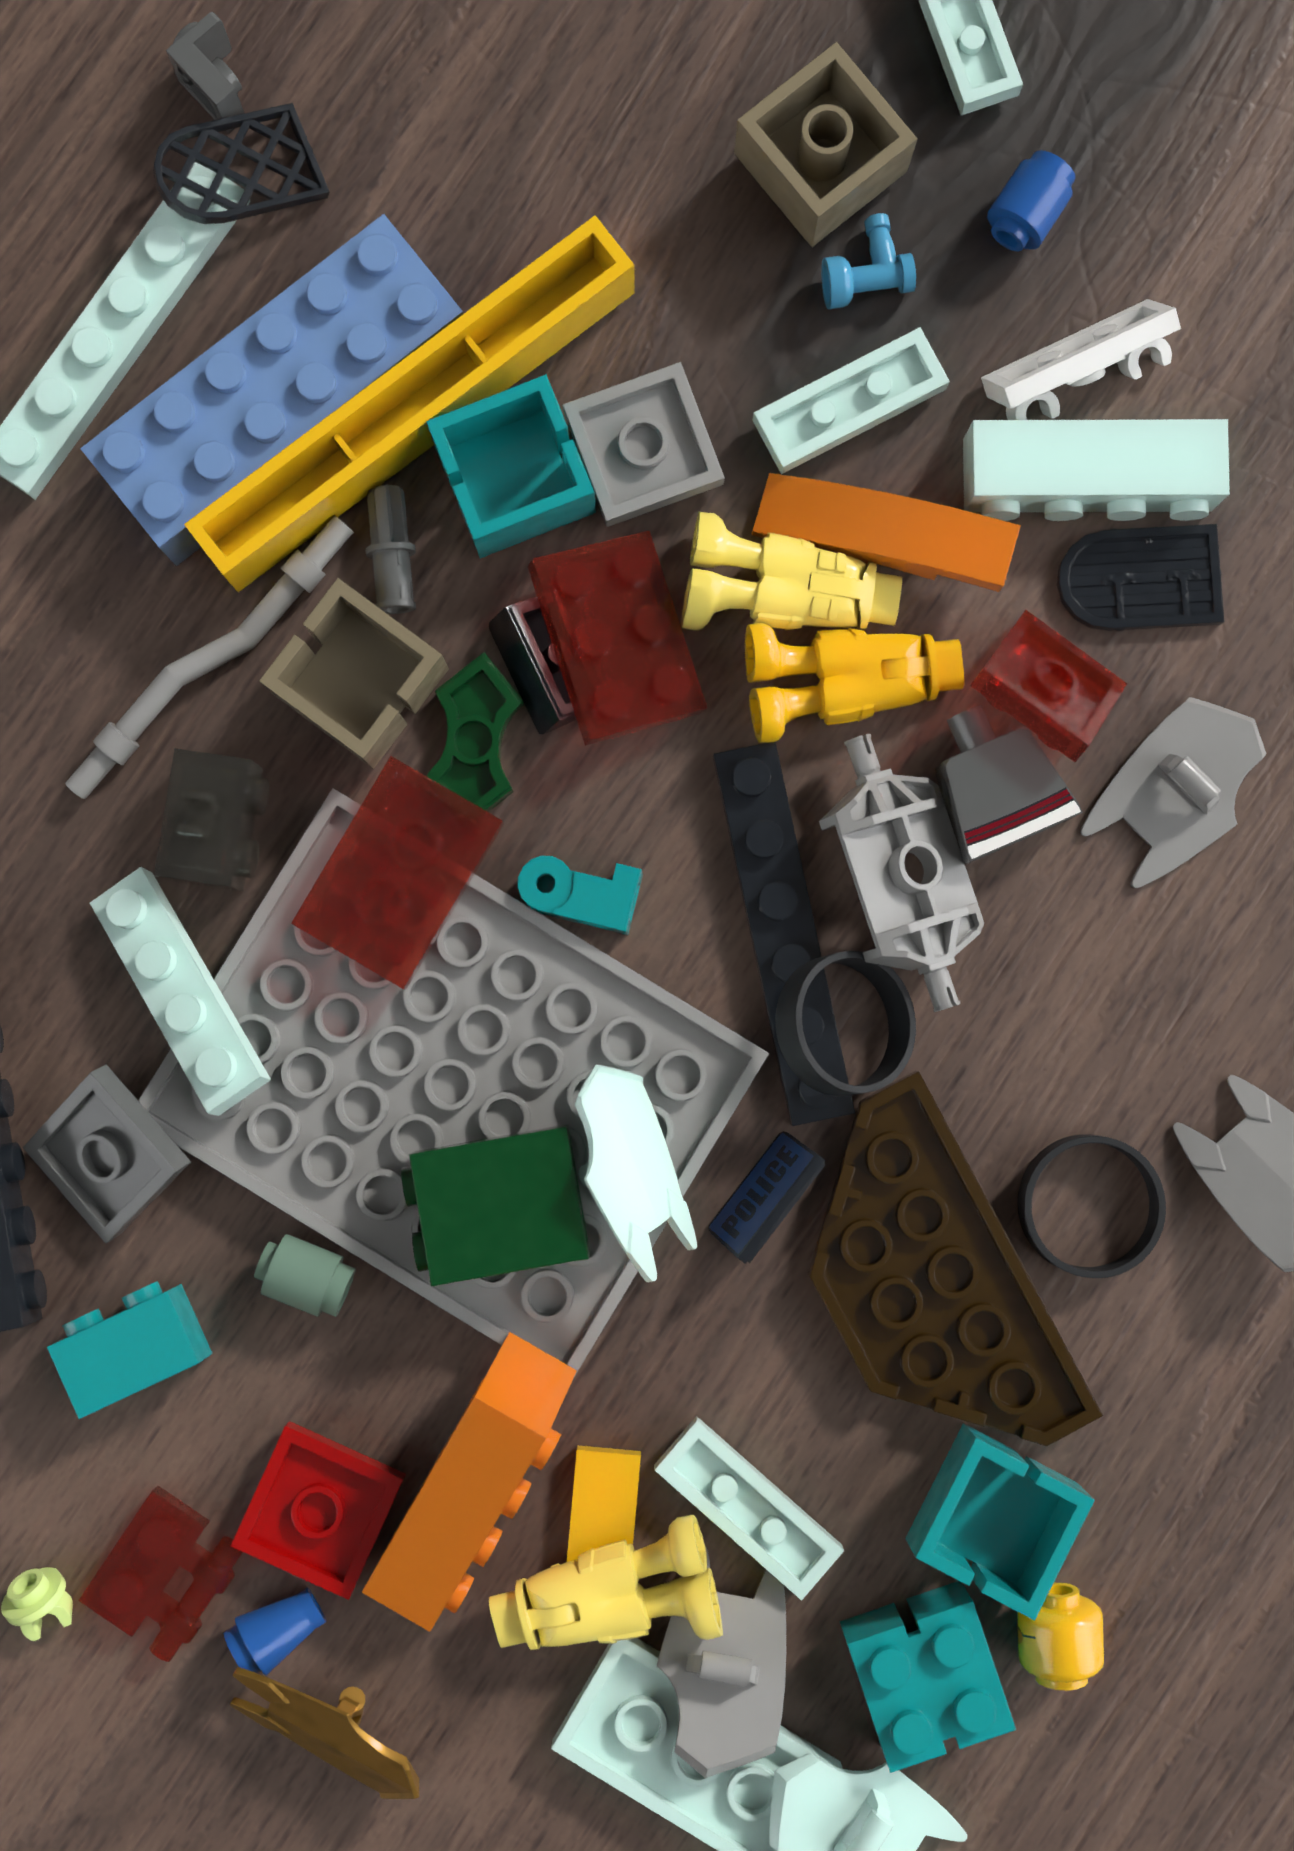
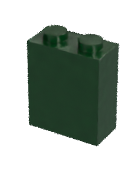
M569 1124L415 1151L409 1154L411 1166L401 1168V1180L406 1204L408 1207L418 1206L422 1230L412 1233V1246L418 1272H429L431 1287L589 1259L590 1246Z

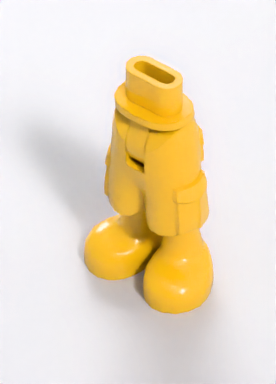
M755 623L749 624L746 627L745 666L749 683L769 681L791 675L814 673L820 679L816 686L782 689L778 687H762L750 690V713L755 736L759 743L778 741L784 734L786 723L808 714L818 713L820 719H824L826 725L853 721L859 722L872 717L875 712L905 707L924 700L933 701L937 699L940 691L964 688L963 658L959 639L934 641L931 634H921L920 636L913 634H866L863 630L848 628L817 631L811 646H789L777 640L774 630L768 624Z

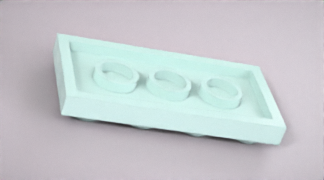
M638 1638L620 1640L614 1644L609 1643L555 1734L551 1749L718 1851H776L769 1845L775 1770L810 1752L839 1768H842L841 1761L780 1725L775 1753L743 1766L704 1778L674 1752L679 1725V1706L671 1681L662 1670L656 1667L660 1651Z

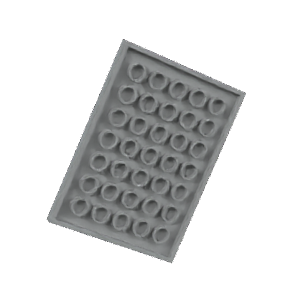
M332 788L214 978L215 983L271 1080L221 1115L208 1114L175 1054L170 1049L140 1097L139 1102L178 1147L500 1345L503 1344L510 1331L578 1372L638 1272L612 1232L588 1187L579 1178L580 1167L589 1162V1147L585 1128L575 1107V1102L588 1074L597 1064L628 1071L643 1077V1086L661 1127L683 1197L769 1053ZM569 1124L590 1246L589 1259L431 1287L429 1272H418L413 1253L412 1233L422 1231L418 1206H407L402 1187L401 1168L411 1166L409 1154L424 1149ZM667 1221L648 1233L651 1247L654 1246Z

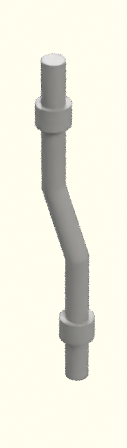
M334 515L302 553L296 550L281 567L285 572L284 575L238 628L165 666L116 724L108 722L93 740L96 748L66 781V786L79 797L86 799L116 763L124 765L138 749L139 744L136 740L181 687L255 648L304 590L311 593L326 575L322 569L354 532Z

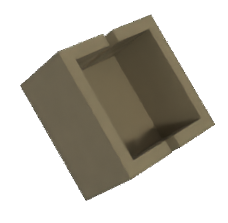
M337 578L303 623L304 627L322 647L315 655L303 640L294 635L260 679V682L274 696L374 769L407 726V722L400 714L402 710L406 707L416 714L448 672L449 668L441 653Z

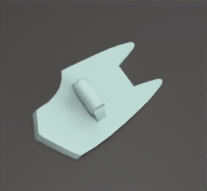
M596 1064L588 1074L575 1102V1107L585 1128L589 1147V1162L580 1167L579 1178L588 1187L632 1264L646 1282H653L657 1279V1271L648 1233L667 1221L687 1250H694L697 1248V1240L687 1203L681 1195L678 1179L661 1127L643 1086V1077L628 1071Z
M810 1752L776 1769L774 1772L769 1845L776 1851H916L926 1835L957 1842H964L967 1839L964 1829L943 1806L900 1770L890 1773L887 1762L873 1769L852 1771L833 1766Z

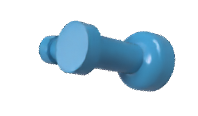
M883 213L873 214L864 221L866 235L870 239L872 265L851 267L849 262L841 256L823 258L821 278L827 309L847 306L852 300L853 293L897 287L900 293L915 291L916 268L913 255L907 253L896 256L894 243L889 233L891 227L888 215Z

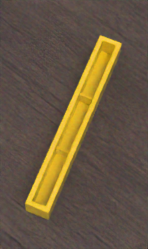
M594 215L184 524L222 575L237 592H240L321 531L334 515L338 518L366 497L369 490L382 485L431 448L434 443L426 421L509 389L635 294L633 262L596 215Z

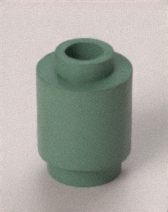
M286 1234L279 1245L268 1242L257 1264L254 1278L263 1281L261 1295L316 1317H319L322 1312L337 1317L352 1285L356 1268L344 1264V1256Z

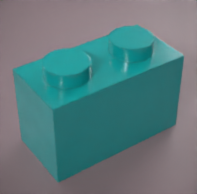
M156 1281L122 1297L121 1299L126 1308L124 1311L104 1319L98 1308L62 1325L67 1337L48 1346L47 1349L78 1419L184 1371L213 1354L182 1284L163 1292L159 1282Z

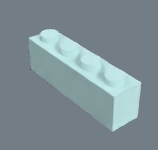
M1228 419L973 420L963 438L964 510L982 512L984 516L1003 521L1018 518L1020 512H1044V518L1051 521L1075 520L1081 518L1083 512H1107V518L1115 521L1140 519L1146 516V512H1170L1171 519L1180 521L1205 518L1209 515V512L1213 511L1230 495Z

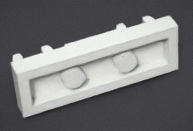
M1146 299L981 377L986 396L1006 406L1008 420H1027V408L1036 400L1039 401L1042 414L1053 419L1060 414L1059 400L1050 391L1063 384L1077 387L1095 382L1105 375L1106 367L1115 363L1118 364L1122 374L1136 380L1142 377L1138 364L1139 356L1148 347L1153 362L1163 366L1170 364L1172 351L1170 345L1163 337L1181 329L1176 308Z

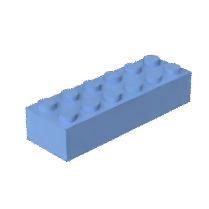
M382 214L80 449L157 546L178 566L201 548L184 524L464 313L385 214Z

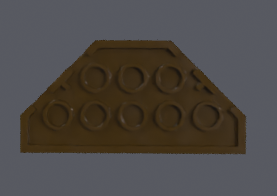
M914 1071L860 1100L808 1275L869 1390L895 1400L901 1399L930 1408L934 1412L982 1427L988 1426L1017 1435L1021 1439L1043 1446H1049L1102 1417L1103 1414L920 1072Z

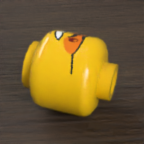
M1053 1583L1035 1621L1018 1612L1019 1661L1028 1673L1036 1677L1039 1685L1054 1690H1077L1088 1684V1678L1094 1677L1103 1668L1102 1610L1091 1599L1081 1596L1079 1588L1074 1585Z

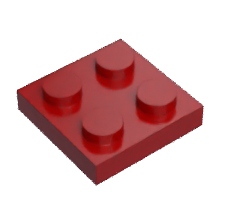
M289 1421L281 1433L231 1547L349 1600L406 1474Z

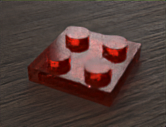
M1025 610L970 686L985 696L993 707L1002 712H1007L1037 734L1038 738L1046 746L1060 751L1073 762H1076L1090 746L1127 683L1032 613Z

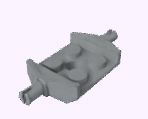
M871 734L855 737L844 742V744L847 746L856 776L858 777L855 780L856 787L851 789L819 823L822 830L836 827L876 947L875 949L863 952L865 962L910 971L917 969L919 975H924L934 1012L959 1005L961 1003L958 1001L946 966L955 964L954 956L981 933L984 920L939 786L929 778L893 775L891 769L881 771L871 740ZM908 852L914 854L923 866L924 876L921 884L914 882L905 870L904 861Z

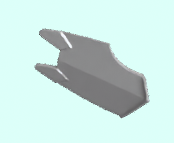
M1189 697L1152 731L1126 761L1090 811L1081 828V835L1085 837L1092 835L1123 818L1150 846L1131 880V886L1133 888L1142 887L1171 872L1238 824L1234 810L1238 788L1247 773L1267 754L1255 719L1227 708Z
M1230 1075L1227 1083L1246 1116L1244 1120L1217 1143L1179 1122L1173 1125V1131L1194 1169L1240 1230L1279 1269L1284 1272L1294 1271V1113L1256 1086L1235 1075Z
M705 1546V1548H706V1555H707V1568H709V1567H710L709 1554H708L707 1547ZM765 1570L753 1599L717 1592L723 1635L721 1637L710 1640L700 1639L694 1633L689 1621L681 1616H671L656 1667L662 1670L669 1678L678 1699L679 1725L674 1752L704 1778L743 1766L775 1753L785 1693L786 1603L784 1585L768 1570Z

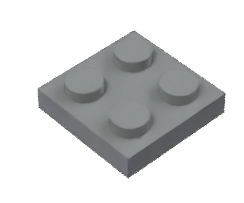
M681 362L563 404L564 415L595 492V498L606 527L724 485L725 477Z

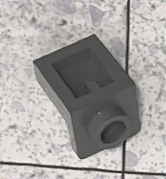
M210 12L199 22H192L183 27L166 52L178 81L213 119L217 120L244 114V110L237 94L242 90V85L233 71L222 60L232 50L222 20L214 12ZM233 129L225 131L227 132V134H229Z

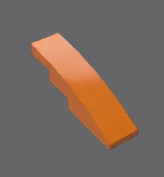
M769 473L752 535L763 538L767 537V533H775L797 539L802 538L813 543L816 548L844 553L865 562L866 565L868 562H873L931 580H935L937 575L1000 592L1005 584L1021 525L892 493L829 481Z

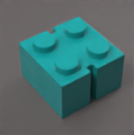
M547 374L426 421L435 449L454 496H456L460 511L480 559L596 513L595 492L573 439L569 440L568 426Z
M963 1423L905 1539L918 1560L968 1586L974 1580L981 1593L1035 1621L1095 1499L1077 1482L1027 1456L1023 1459L1014 1449ZM965 1558H967V1559H969V1560H971V1561L973 1562L972 1565H971V1567H970V1565L968 1564V1562H967V1560H966Z
M960 1581L906 1599L910 1612L919 1630L910 1633L906 1632L894 1603L839 1621L890 1773L947 1754L943 1741L954 1737L959 1749L1016 1730L974 1602Z

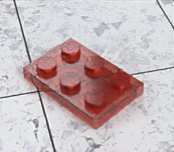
M650 531L549 554L531 560L527 568L585 746L699 715L707 709Z
M390 756L291 924L398 987L407 990L499 834L504 822Z

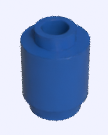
M1040 150L1034 152L1030 159L1022 160L987 213L988 221L992 226L991 233L1002 246L1012 251H1022L1023 248L1033 250L1040 247L1073 195L1071 186L1075 181V173L1062 158L1053 153Z

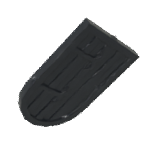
M1217 524L1130 529L1112 528L1087 534L1068 549L1059 565L1056 585L1061 603L1075 620L1089 628L1121 632L1135 629L1208 626L1224 623L1222 572L1220 569Z

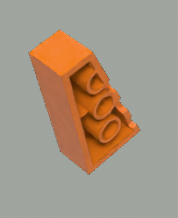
M509 1331L487 1374L480 1382L453 1433L448 1438L423 1485L420 1487L362 1591L363 1594L429 1632L444 1608L454 1614L457 1612L474 1581V1577L467 1574L466 1571L472 1561L484 1567L503 1532L494 1526L501 1514L513 1519L532 1484L524 1479L523 1476L530 1465L542 1470L560 1439L561 1434L551 1427L577 1370Z

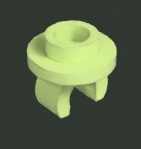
M34 1568L21 1573L11 1582L7 1589V1594L2 1601L1 1612L10 1624L20 1626L26 1638L36 1641L41 1638V1618L46 1614L55 1615L63 1627L71 1625L73 1601L71 1596L65 1591L66 1581L56 1568Z

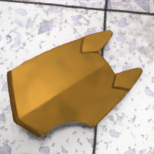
M241 1667L236 1668L233 1677L270 1702L269 1708L266 1709L234 1697L230 1703L231 1707L263 1727L279 1732L318 1758L379 1792L382 1799L419 1798V1777L408 1758L381 1744L359 1727L365 1705V1694L360 1688L353 1686L344 1689L340 1694L338 1707L336 1708L273 1679Z

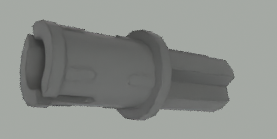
M376 486L369 490L367 494L371 545L365 549L366 556L373 559L376 593L375 605L386 614L411 612L416 609V602H414L410 556L416 553L415 544L409 543L405 493L400 486Z

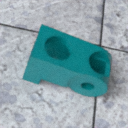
M539 856L531 859L523 866L518 876V890L521 898L528 906L543 915L628 935L643 872L642 869L616 863L613 879L609 880L571 871L562 860L556 857Z

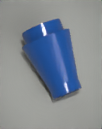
M307 1587L294 1596L235 1617L236 1625L226 1630L223 1634L238 1667L257 1674L262 1671L267 1676L316 1628L326 1623L327 1620L313 1593Z

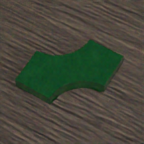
M482 653L435 690L447 717V740L440 760L424 778L464 830L514 792L502 769L501 743L508 723L524 705V702L485 653Z

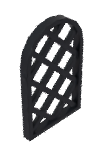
M293 103L194 124L169 134L158 147L153 168L156 189L167 206L183 218L201 224L232 222L326 199L330 193ZM281 118L275 131L260 123ZM289 121L298 143L282 135ZM240 127L234 140L219 133L220 131ZM249 129L270 139L263 155L242 145ZM198 137L193 149L180 143L186 139ZM208 138L229 148L222 164L200 154ZM277 144L299 154L291 170L270 159ZM170 149L188 158L180 174L161 165L163 157ZM236 153L258 163L251 179L229 169ZM305 160L314 181L298 174ZM195 162L217 173L209 189L188 179ZM265 168L287 178L279 194L258 184ZM163 177L175 182L171 192L164 183ZM224 177L246 188L238 204L217 194ZM294 182L309 190L288 195ZM182 187L204 197L198 210L187 207L177 199ZM253 192L268 199L267 201L247 205ZM212 202L227 209L226 211L207 212Z

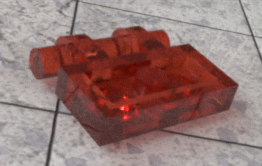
M157 1486L151 1491L78 1601L131 1637L138 1631L146 1617L149 1616L161 1628L149 1649L157 1658L170 1662L182 1643H191L202 1627L200 1616L214 1595L223 1594L235 1577L232 1568L243 1552L231 1547L233 1539L228 1536L221 1538L212 1553L197 1544L196 1542L210 1523V1520L160 1486ZM181 1566L192 1574L194 1580L178 1602L166 1594L164 1590Z

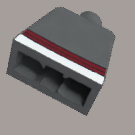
M982 705L970 708L947 720L961 753L943 761L935 768L938 786L965 865L1083 813L1079 803L1030 730L1025 726L996 738Z

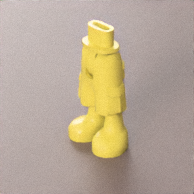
M698 512L692 540L690 565L703 568L732 566L756 570L759 581L738 580L708 570L692 568L684 596L681 628L695 631L703 629L714 613L726 609H748L754 624L765 623L771 628L785 630L800 629L802 626L828 628L857 627V629H866L868 622L895 625L899 610L902 576L877 573L876 563L868 562L866 565L865 562L844 553L816 548L813 543L802 538L797 539L785 535L767 533V537H763L761 544L752 542L728 531L723 520L715 513Z
M694 1515L677 1517L669 1525L668 1533L663 1538L646 1547L635 1550L633 1544H627L625 1539L596 1549L592 1548L580 1554L576 1560L563 1564L558 1563L528 1579L516 1580L514 1591L489 1597L490 1613L501 1648L526 1642L530 1650L539 1649L540 1645L542 1647H559L592 1641L614 1644L620 1640H629L649 1635L651 1619L662 1616H681L686 1618L694 1633L700 1639L710 1640L723 1635L716 1586L710 1567L707 1568L706 1548L700 1527ZM672 1571L682 1576L649 1588H644L638 1583L641 1578Z

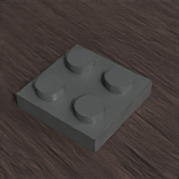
M106 1064L90 1072L23 1146L28 1155L105 1244L122 1234L191 1163L187 1156Z

